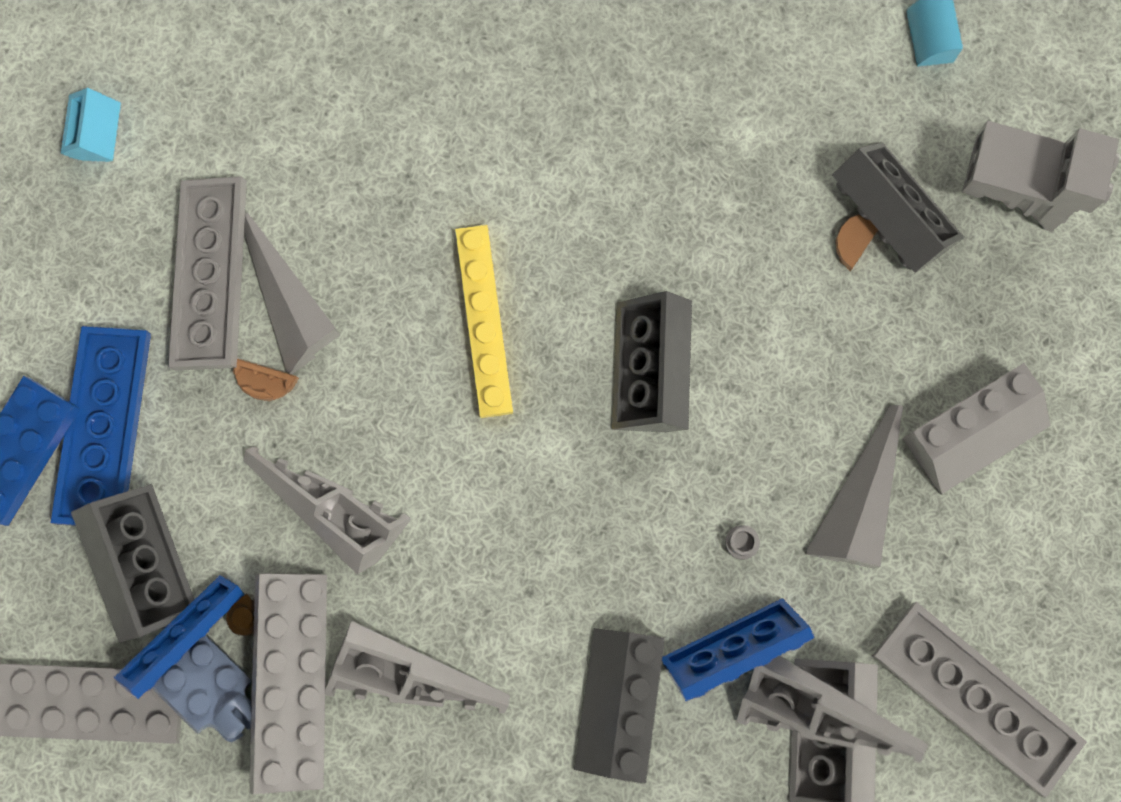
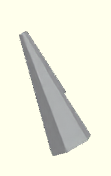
M247 212L245 214L244 234L286 371L292 375L313 360L315 353L339 337L340 334Z
M890 405L886 410L868 445L859 457L830 511L809 544L806 555L836 562L842 561L872 569L881 566L903 406Z
M253 446L245 450L243 461L357 575L376 564L410 522L411 518L403 513L399 519H396L381 512L383 504L374 501L371 506L361 503L353 497L352 490L308 470L303 476L287 469L288 461L279 458L274 464L258 454L259 448Z
M353 621L350 622L325 687V695L332 697L335 695L336 689L355 691V699L365 700L367 693L372 692L389 697V702L443 707L445 700L464 701V708L466 710H475L476 703H485L497 707L499 713L506 712L510 700L509 694Z
M781 656L772 659L767 665L754 668L749 689L743 697L737 722L747 725L750 721L766 724L767 730L776 732L780 728L800 732V737L855 748L859 744L877 748L878 754L886 756L891 752L914 756V762L921 763L928 747L927 743Z

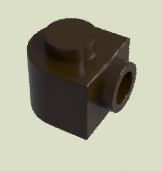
M246 593L227 612V626L236 635L254 636V595Z

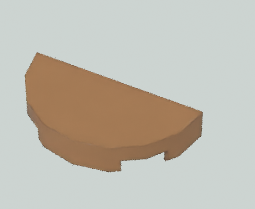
M860 214L851 217L842 225L835 240L839 260L849 271L853 269L878 231L870 220L864 219Z
M237 359V368H233L237 384L245 394L256 400L272 401L282 398L293 390L299 380L297 376Z

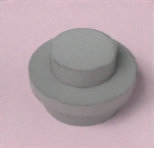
M739 525L728 532L725 546L731 556L736 559L745 560L757 553L760 539L754 529L749 526Z

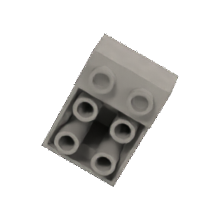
M987 121L976 135L962 193L977 198L985 196L993 200L1002 201L1010 209L1018 207L1022 210L1023 215L1028 217L1031 214L1044 230L1052 232L1060 224H1065L1074 212L1081 210L1092 213L1102 203H1107L1113 191V184L1110 183L1111 175L1117 168L1120 160V153H1117L1119 139L1079 128L1066 142Z

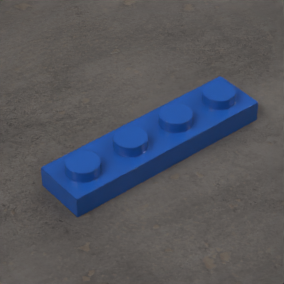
M219 575L113 678L125 690L139 699L156 684L157 680L169 668L178 663L183 655L200 638L204 637L210 628L245 594L238 585Z

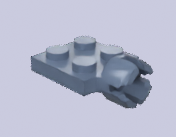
M206 635L200 638L183 655L182 659L169 668L151 688L197 735L202 730L210 727L214 728L226 741L232 743L243 736L241 732L244 728L247 730L251 728L252 702L246 697L245 691L252 684V680Z

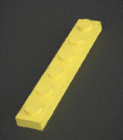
M480 225L458 228L455 230L480 418L513 414L488 226Z

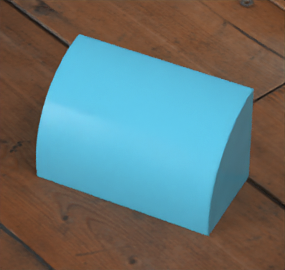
M919 0L912 4L906 12L917 67L954 63L963 46L953 0Z
M88 87L70 94L61 154L82 161H113L121 102Z

